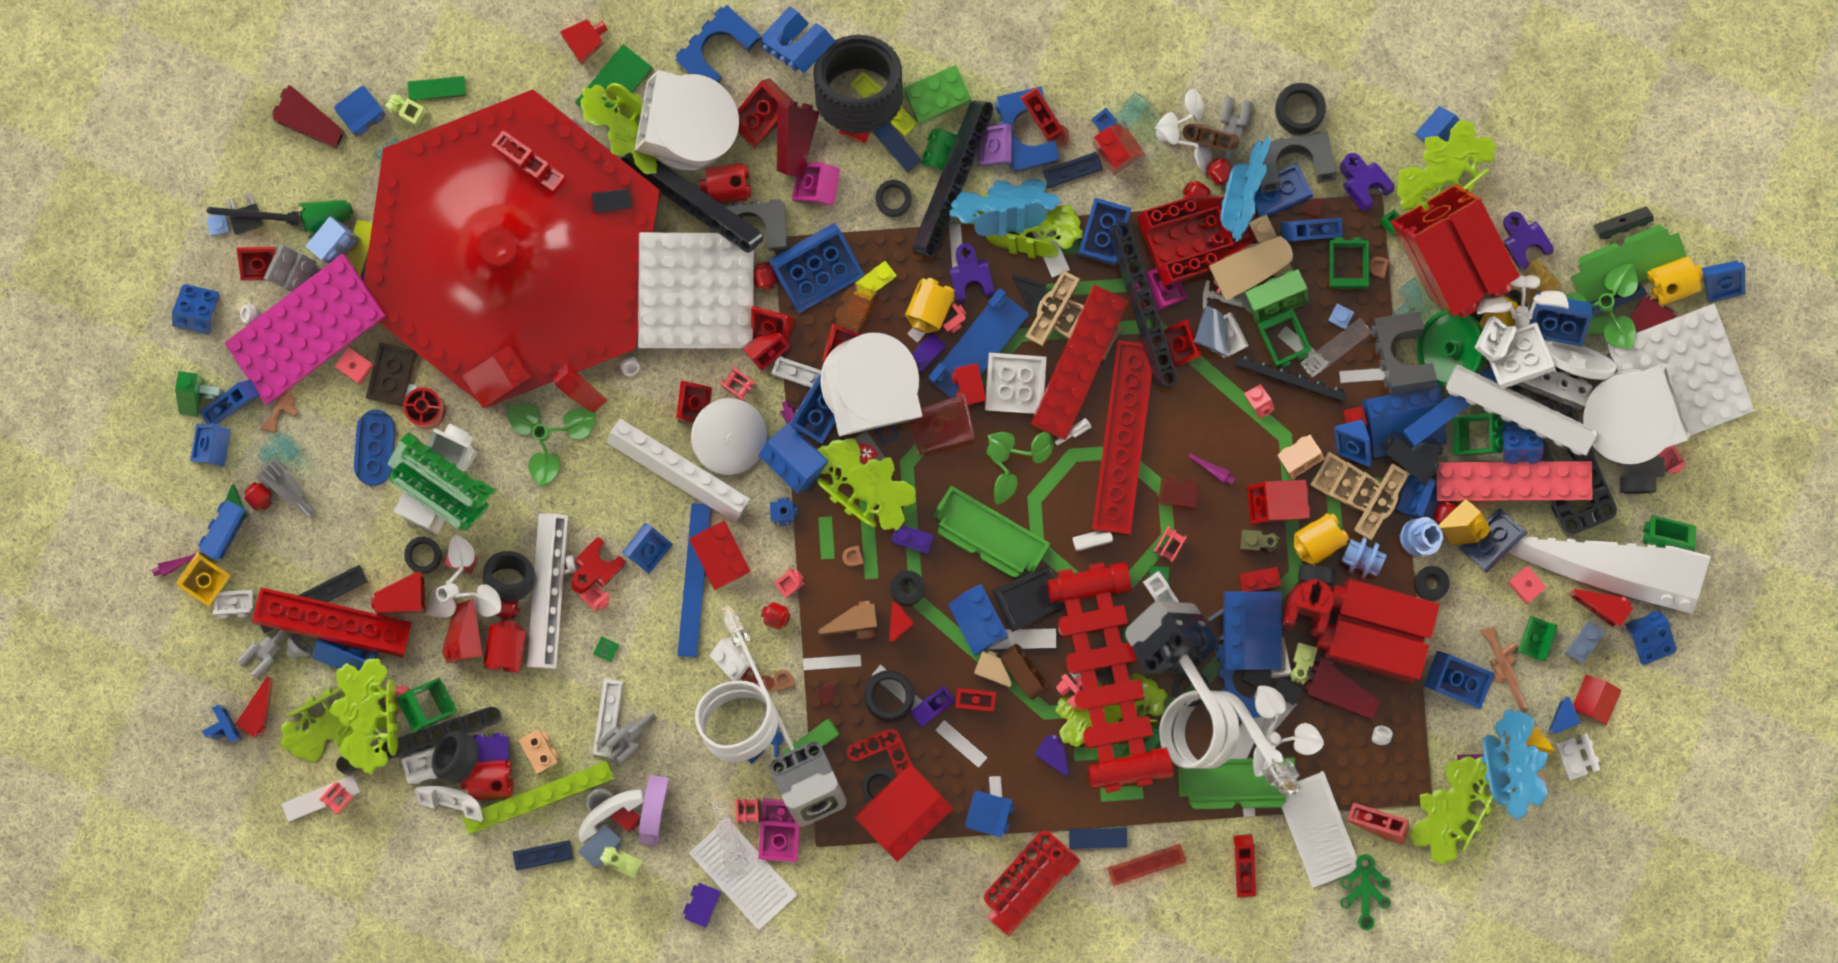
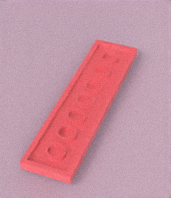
M1592 461L1537 462L1535 464L1528 462H1518L1517 464H1510L1508 462H1438L1439 466L1436 471L1437 501H1464L1465 499L1468 501L1592 500Z

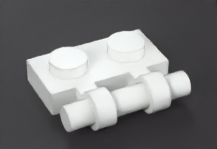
M1587 733L1580 735L1581 744L1577 745L1575 738L1556 744L1569 781L1587 775L1586 766L1591 765L1593 772L1600 770L1599 758L1595 756L1592 748L1593 742L1589 740ZM1585 749L1588 760L1583 761L1579 750Z

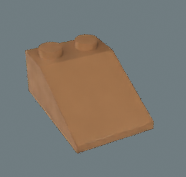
M870 601L858 602V606L852 607L821 628L819 635L828 636L851 633L858 630L878 629L874 604H870Z

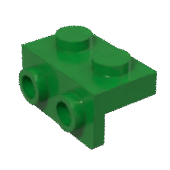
M932 129L927 138L926 150L922 155V165L931 166L943 171L957 135L943 129Z
M1529 616L1518 653L1536 660L1546 661L1550 655L1553 640L1557 635L1558 625Z

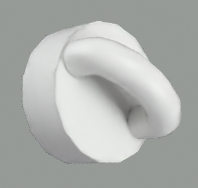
M244 305L240 312L241 320L245 324H250L260 316L259 310L253 305Z
M628 357L621 362L620 369L625 376L631 377L639 372L640 365L635 357Z
M573 555L565 556L564 564H567L568 569H564V574L570 573L572 575L578 570Z
M1377 726L1374 728L1372 741L1378 745H1386L1390 743L1393 733L1386 726Z

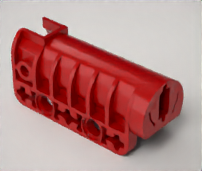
M1308 580L1295 586L1287 600L1282 618V629L1290 631L1296 625L1295 620L1298 613L1313 618L1312 630L1308 636L1319 638L1323 635L1334 602L1330 587L1320 580ZM1311 592L1317 593L1313 606H1311V601H1309Z
M1041 831L985 892L984 901L993 909L987 918L1010 937L1064 876L1067 877L1081 860L1052 833ZM1048 835L1049 844L1044 843L1040 847L1044 849L1041 852L1037 846L1033 845V843L1036 842V844L1038 845L1042 840L1040 836ZM1028 849L1036 850L1037 857L1031 860L1027 857L1026 852ZM1054 851H1058L1060 853V856L1058 858H1055L1053 856ZM1023 856L1030 865L1028 867L1025 864L1022 867L1023 873L1018 872L1015 875L1018 879L1015 881L1007 872L1013 873L1016 869L1014 865H1020L1023 860H1020V857ZM1004 877L1011 880V886L1007 889L1000 885V881ZM995 885H997V887L1001 891L1005 892L1003 895H1001V893H998V895L996 896V899L998 900L996 902L988 901V893L993 894L997 890L994 889Z

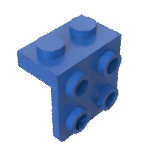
M360 86L334 106V110L355 137L365 134L369 127L373 124H378L386 115L364 86Z
M184 284L172 310V327L210 335L212 328L211 316L218 301L219 292Z
M1503 419V463L1517 464L1518 462H1528L1535 464L1542 462V438L1531 429L1525 430L1519 427L1518 423L1512 420L1508 422Z
M1660 610L1651 612L1642 618L1633 619L1625 624L1627 632L1634 641L1637 655L1642 665L1676 652L1677 649L1669 622Z
M975 791L965 826L972 830L1002 838L1003 834L1007 835L1009 823H1006L1008 815L1012 816L1015 805L1011 804V799Z

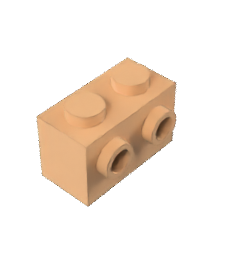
M1311 435L1301 437L1296 444L1291 447H1285L1278 454L1281 463L1292 479L1325 459Z
M537 729L518 740L538 775L558 764L557 759L560 757L555 748L551 749L547 742L550 739L545 731L541 732L540 729Z

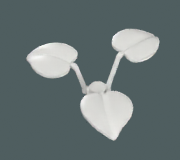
M1192 88L1185 96V106L1190 113L1189 116L1178 121L1174 113L1169 112L1165 114L1155 127L1156 136L1159 142H1168L1172 145L1179 143L1195 146V160L1204 176L1207 177L1208 164L1212 162V153L1209 146L1178 140V125L1192 118L1195 121H1199L1203 116L1204 107L1202 99L1196 89Z
M1519 275L1520 277L1512 281L1511 285L1512 288H1522L1521 306H1518L1514 311L1512 303L1510 301L1506 302L1505 298L1487 297L1479 303L1477 314L1507 312L1510 310L1512 319H1514V326L1519 329L1530 325V319H1532L1536 303L1569 308V304L1564 293L1560 291H1543L1541 295L1534 297L1529 311L1528 307L1525 306V289L1537 288L1540 285V279L1534 275Z
M453 535L449 544L448 557L453 567L460 566V568L446 581V585L432 590L426 614L439 618L452 616L457 608L456 601L453 598L464 596L476 597L474 600L475 608L483 616L490 617L500 613V597L497 591L490 585H480L477 593H459L457 585L452 583L464 570V566L472 565L475 557L470 543L459 535Z
M1268 686L1257 687L1255 706L1258 714L1266 719L1274 717L1264 737L1281 765H1283L1282 755L1279 751L1275 750L1280 743L1295 740L1294 748L1302 755H1311L1321 750L1324 741L1318 730L1311 724L1303 723L1297 726L1294 731L1295 737L1281 739L1277 732H1272L1278 719L1277 714H1282L1286 709L1285 700L1274 688ZM1257 746L1253 756L1255 776L1274 774Z

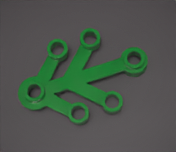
M1362 854L1356 860V868L1347 877H1343L1340 880V886L1344 889L1351 888L1352 882L1360 874L1361 882L1347 897L1345 896L1340 899V905L1345 909L1350 908L1352 902L1361 894V916L1358 918V926L1363 930H1370L1374 926V919L1370 916V894L1378 901L1379 906L1382 908H1388L1391 904L1390 899L1383 896L1370 883V874L1378 881L1380 888H1389L1391 882L1375 868V860L1371 855ZM1364 860L1368 861L1367 867L1362 866ZM1384 879L1387 880L1386 886L1381 885V881ZM1344 880L1349 881V885L1347 887L1343 886ZM1345 899L1349 900V904L1347 906L1343 905V901ZM1383 899H1387L1388 901L1386 906H1382L1381 901ZM1364 918H1367L1369 921L1367 925L1362 924Z

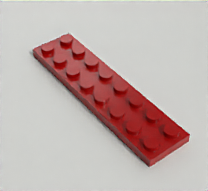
M1097 285L1092 286L1030 425L1066 440L1129 300Z
M263 587L260 588L252 618L253 624L401 658L404 657L412 624L410 621Z

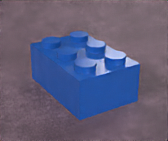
M1094 198L1078 256L1115 266L1117 259L1109 236V229L1114 224L1128 223L1132 208ZM1119 227V228H1118V234H1119L1120 236H1122V235H1123V231H1122V229Z

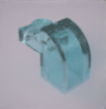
M1135 91L1114 118V121L1130 131L1137 120H1140L1149 108L1151 102Z
M1414 277L1398 290L1406 300V303L1395 310L1392 315L1412 313L1411 309L1414 312H1420L1424 307L1426 293L1423 286Z
M274 433L267 437L271 444H265L259 449L260 453L257 456L265 463L279 451L284 459L290 462L304 450L291 436L284 433Z

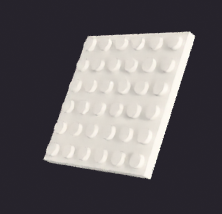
M639 232L638 348H745L753 341L751 307L753 306L754 250L746 253L718 233Z
M1715 303L1637 332L1634 345L1629 350L1614 347L1609 343L1606 344L1611 359L1616 364V372L1627 369L1645 370L1663 363L1666 364L1690 436L1754 411Z

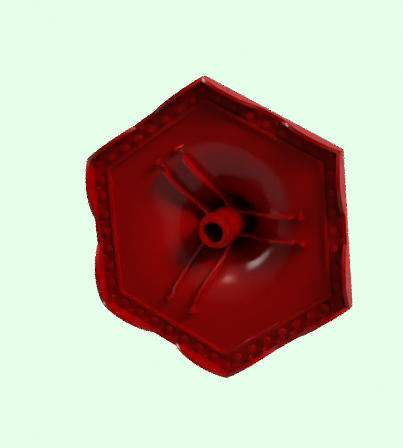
M534 89L385 147L382 153L364 283L386 314V317L379 321V323L476 401H478L462 376L511 345L532 378L485 408L554 382L553 375L566 363L576 372L631 352L637 348L639 232H654L660 190L617 155L612 154L608 148ZM503 130L530 148L537 156L548 162L552 168L566 177V181L555 194L492 147V143ZM630 189L632 208L594 212L592 193Z

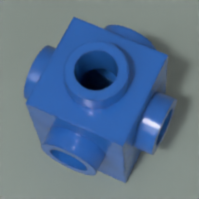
M778 498V502H770L771 523H779V526L791 525V522H795V517H798L797 505H794L793 501H789V498ZM786 509L787 513L781 514V511Z

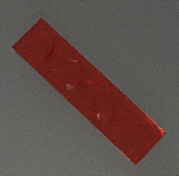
M1177 844L1108 867L1107 870L1112 885L1116 886L1187 861L1181 844Z

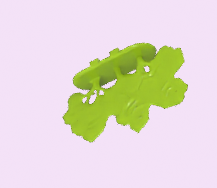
M617 83L608 85L606 91L600 85H594L591 89L583 87L581 92L584 97L580 102L584 120L595 126L607 125L610 128L607 135L612 143L611 153L618 156L632 153L635 165L643 173H657L656 160L658 159L656 157L634 152L643 102L639 100L641 97L636 92L632 94L627 88ZM611 102L610 104L614 105V107L607 108L604 104Z
M1466 120L1458 121L1450 129L1448 142L1443 141L1439 136L1426 137L1425 147L1427 150L1424 152L1423 160L1426 162L1427 167L1425 169L1409 167L1399 171L1397 194L1401 197L1400 206L1402 210H1412L1420 204L1424 210H1428L1427 202H1423L1422 199L1429 200L1431 197L1424 195L1425 191H1433L1437 195L1441 193L1442 186L1447 182L1461 186L1458 180L1464 171L1471 173L1474 177L1461 187L1468 192L1475 187L1473 183L1490 169L1487 167L1477 173V164L1492 162L1497 145L1490 137L1475 138L1476 130L1474 123L1466 122ZM1469 160L1473 161L1472 167L1469 164ZM1436 186L1439 188L1438 192L1435 190Z
M985 193V194L983 195V197H988V196H989L988 193ZM1071 205L1057 206L1054 210L1048 212L1045 220L1040 225L1024 229V232L1018 233L1019 235L1006 233L1004 236H998L996 234L986 236V239L997 247L1009 249V253L1017 255V252L1027 253L1028 257L1034 259L1036 255L1055 258L1059 255L1058 248L1049 242L1056 241L1058 246L1068 249L1072 247L1076 239L1083 238V231L1079 228L1081 221L1075 215ZM980 210L976 211V212H977L978 214H980V215H982L983 213H985V212L980 211ZM1028 232H1034L1040 236L1041 240L1028 238L1025 235ZM1049 232H1056L1052 238L1049 236L1047 239L1045 238Z
M854 438L844 439L843 441H831L828 446L823 445L817 449L828 460L821 474H831L833 484L822 478H817L816 481L831 495L830 500L834 503H841L846 507L844 511L848 515L857 516L871 527H876V522L869 516L870 514H877L883 530H890L892 528L898 530L902 526L905 518L901 507L915 503L916 490L904 480L892 481L891 476L895 469L891 457L883 458L881 461L870 459L867 464L860 463V448ZM836 468L841 469V477L839 480H837L838 476H835ZM845 483L853 487L854 493L850 498L838 490L840 484ZM855 499L868 503L866 512L854 503ZM876 505H879L878 510H874L873 508Z
M367 659L360 671H357L356 667L348 663L339 668L336 672L338 687L346 695L344 698L335 700L329 710L335 717H339L343 726H351L353 728L351 735L343 740L339 753L349 760L354 768H363L365 773L371 775L377 767H384L388 763V756L381 749L386 740L390 754L393 756L396 754L398 746L397 731L401 730V722H397V711H401V708L396 700L395 682L392 678L388 680L386 691L381 687L388 670L384 665L380 664V659ZM378 688L379 692H374L373 689ZM385 696L387 712H383L378 703L379 699ZM380 717H387V733L382 734L377 729V720ZM376 731L379 735L375 736L373 732ZM381 738V740H378V745L375 747L371 746V742L374 739Z
M1134 673L1129 680L1141 679L1145 697L1144 700L1135 701L1136 710L1139 705H1143V711L1138 713V718L1144 717L1147 713L1152 716L1162 715L1165 711L1164 700L1168 697V694L1164 689H1159L1155 681ZM1097 680L1098 687L1106 686L1102 685V683L1099 680ZM1072 695L1059 699L1055 711L1062 718L1067 719V722L1059 731L1062 742L1078 747L1083 743L1082 736L1084 730L1092 726L1088 711L1074 710L1067 702L1074 696ZM1120 705L1103 708L1107 724L1119 722L1122 718ZM1149 706L1150 710L1146 712V707ZM1150 720V724L1153 727L1159 723L1157 720Z
M329 686L323 689L322 695L314 698L313 695L306 698L305 704L285 715L286 717H291L302 713L298 723L290 721L282 724L281 732L283 739L280 745L283 749L290 750L295 757L304 758L315 763L324 753L326 740L331 739L334 745L341 747L343 740L353 732V728L351 726H343L339 717H335L329 712L332 705L326 701L327 698L339 692L341 693V698H344L346 694L340 687L331 689ZM374 688L373 691L379 692V689ZM321 702L325 708V713L320 717L310 716L308 708ZM380 717L377 720L378 730L387 726V717ZM305 719H308V730L303 731V723H306ZM311 719L316 720V723H312ZM299 725L300 729L297 731L296 726Z
M1468 756L1460 760L1447 762L1446 777L1450 782L1451 789L1446 792L1441 788L1435 790L1433 794L1425 793L1420 795L1421 809L1428 814V818L1417 821L1410 830L1409 835L1413 840L1414 846H1427L1429 844L1431 846L1432 859L1442 865L1446 861H1452L1457 858V841L1466 840L1462 852H1465L1474 833L1479 834L1483 826L1480 824L1483 816L1488 817L1492 809L1489 805L1493 795L1491 794L1488 797L1485 795V786L1489 782H1486L1485 774L1488 772L1486 764L1482 762V757L1474 759ZM1480 780L1484 781L1483 785L1480 784ZM1474 783H1477V784H1478V786H1479V788H1480L1478 792L1480 793V795H1478V794L1474 791V789H1473V784H1474ZM1475 800H1481L1485 804L1480 817L1474 816L1469 812V806ZM1471 819L1476 822V825L1470 836L1465 835L1461 826ZM1454 833L1458 836L1456 838L1451 837V834Z

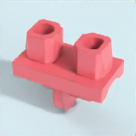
M1067 674L1061 677L1063 681L1056 687L1062 696H1065L1069 691L1076 694V692L1083 689L1082 680L1079 676L1074 678L1077 682V685H1075ZM1074 695L1067 702L1074 710H1076L1077 708L1074 703Z

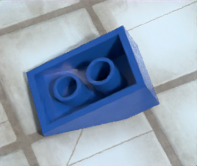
M1437 651L1423 687L1481 709L1495 673L1450 654Z

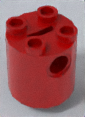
M744 163L706 167V179H699L700 190L720 204L748 201V198L752 197L750 184H746V179L749 178L748 165L744 166ZM734 179L741 180V184L738 187L731 185Z
M425 387L416 388L405 397L403 403L404 413L407 419L416 427L424 430L438 427L444 420L446 414L445 404L442 398L432 389Z
M501 620L489 626L483 664H485L484 668L500 670V667H503L505 672L519 673L527 632L517 622Z
M511 760L478 761L469 777L460 782L461 790H468V795L475 800L512 797L514 786L513 778H510V772H512Z

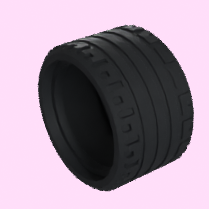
M861 34L844 36L836 39L815 62L813 73L817 109L820 111V115L824 117V120L836 129L849 133L873 132L886 126L900 111L903 100L902 65L896 51H893V48L881 39ZM853 69L873 71L887 81L886 86L879 93L860 99L843 97L834 92L829 86L838 75Z

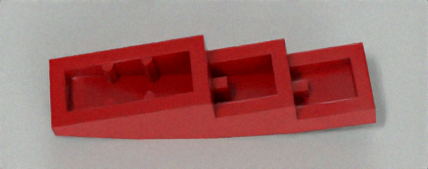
M504 130L492 143L493 148L554 194L566 181V177L552 168L548 162L537 156L530 148Z

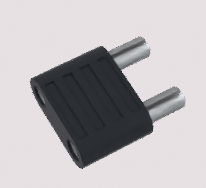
M246 193L244 196L248 206L239 209L259 211L257 204H254L251 193H248V195ZM233 199L226 201L229 209H236ZM229 216L235 235L264 226L262 219Z

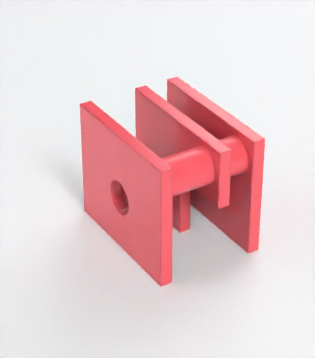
M350 347L347 348L335 365L338 370L359 385H361L374 366Z
M732 366V373H728V378L724 383L720 382V385L736 398L745 401L744 396L747 392H752L751 387H756V383ZM739 375L747 382L744 384L742 381H740L739 379L737 380L736 378ZM734 381L742 386L738 393L730 388Z
M1168 526L1153 553L1168 559L1172 564L1187 536L1183 537L1176 533L1175 529L1173 531ZM1167 535L1170 538L1163 549L1159 546ZM1172 539L1180 543L1174 555L1166 551Z
M1529 566L1523 568L1507 582L1525 604L1531 602L1547 588Z
M335 782L319 800L324 802L325 806H329L334 811V814L339 815L355 796L350 795L345 787L340 786L339 782ZM342 796L345 800L338 806L334 800Z
M758 798L740 801L735 799L737 824H740V822L748 823V821L760 822ZM744 807L743 814H740V808ZM747 807H755V814H747Z

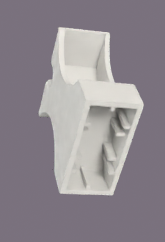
M448 424L445 432L434 428L429 446L437 454H442L444 459L450 463H455L456 467L463 472L467 471L478 453L471 446L474 438L468 432L451 424ZM403 492L394 511L404 520L436 535L439 534L445 522L443 518L406 492Z

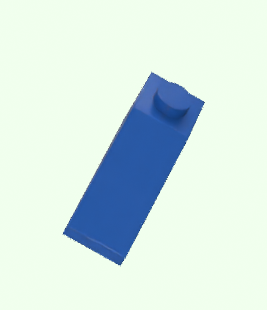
M1342 218L1281 222L1282 237L1286 241L1343 237Z
M251 379L238 382L200 411V414L206 424H218L249 405L260 394Z

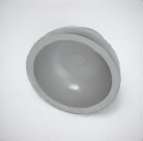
M297 634L289 636L286 652L291 658L298 660L300 657H307L313 652L312 647L301 636ZM301 642H305L306 646L302 647Z
M594 787L587 795L586 806L589 811H592L599 804L613 796L607 789Z

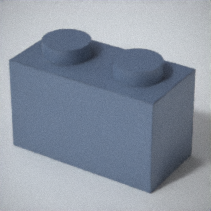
M1586 622L1564 654L1578 664H1583L1605 632L1592 622Z
M604 824L578 853L594 868H597V866L601 868L604 863L600 860V857L603 855L605 847H614L618 851L622 846L620 844L622 839Z

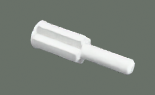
M1084 418L1073 425L1066 440L1072 436L1076 438L1092 428L1090 422ZM1058 438L1055 440V443L1060 445L1066 440Z

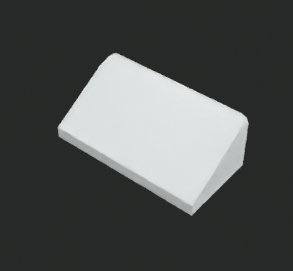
M1096 531L1073 537L1072 540L1075 551L1078 552L1112 543L1113 537L1111 532Z

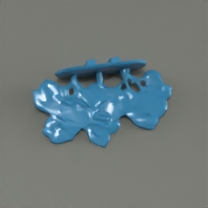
M1269 135L1262 146L1261 139L1255 143L1249 157V165L1240 163L1232 168L1229 180L1226 183V193L1221 205L1220 220L1224 228L1232 233V237L1236 239V242L1241 239L1242 233L1246 231L1250 220L1255 214V193L1258 191L1261 181L1267 173L1266 164L1263 165V162L1271 144Z
M1040 179L1023 181L1018 187H1013L1007 181L996 180L993 184L994 187L987 191L988 197H982L971 192H960L957 199L952 202L951 206L953 209L949 212L950 216L958 217L962 223L968 224L975 221V231L979 235L990 236L998 234V236H1004L1007 232L1016 231V233L1024 232V229L1040 225L1046 218L1047 210H1054L1061 201L1057 195L1043 192L1046 190L1047 183ZM980 210V211H983V212H985V213H983L982 215H980V214H978L976 211Z
M1510 709L1504 711L1503 718L1497 721L1495 725V732L1501 736V742L1493 735H1486L1484 737L1482 762L1487 767L1488 773L1485 774V779L1490 784L1494 799L1498 804L1508 806L1507 813L1514 816L1515 820L1526 816L1529 802L1540 806L1547 797L1548 791L1545 781L1541 780L1537 773L1544 768L1548 754L1543 751L1539 752L1538 748L1534 745L1529 748L1526 745L1533 731L1534 719L1529 715H1525L1520 710L1513 713ZM1507 736H1510L1509 743L1505 747H1503V745L1505 744L1504 740L1507 738ZM1505 753L1509 758L1508 765L1506 764Z

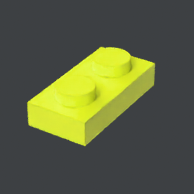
M884 261L857 281L855 285L865 299H868L895 279L897 275L887 262Z

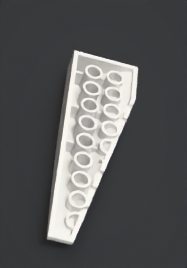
M1524 536L1508 552L1525 561L1574 580L1693 614L1710 561V556L1674 546L1657 548L1656 545H1648V547L1636 546L1633 543L1618 545L1617 542L1587 540L1583 543L1575 542L1572 539L1556 541V538L1538 540L1537 537Z

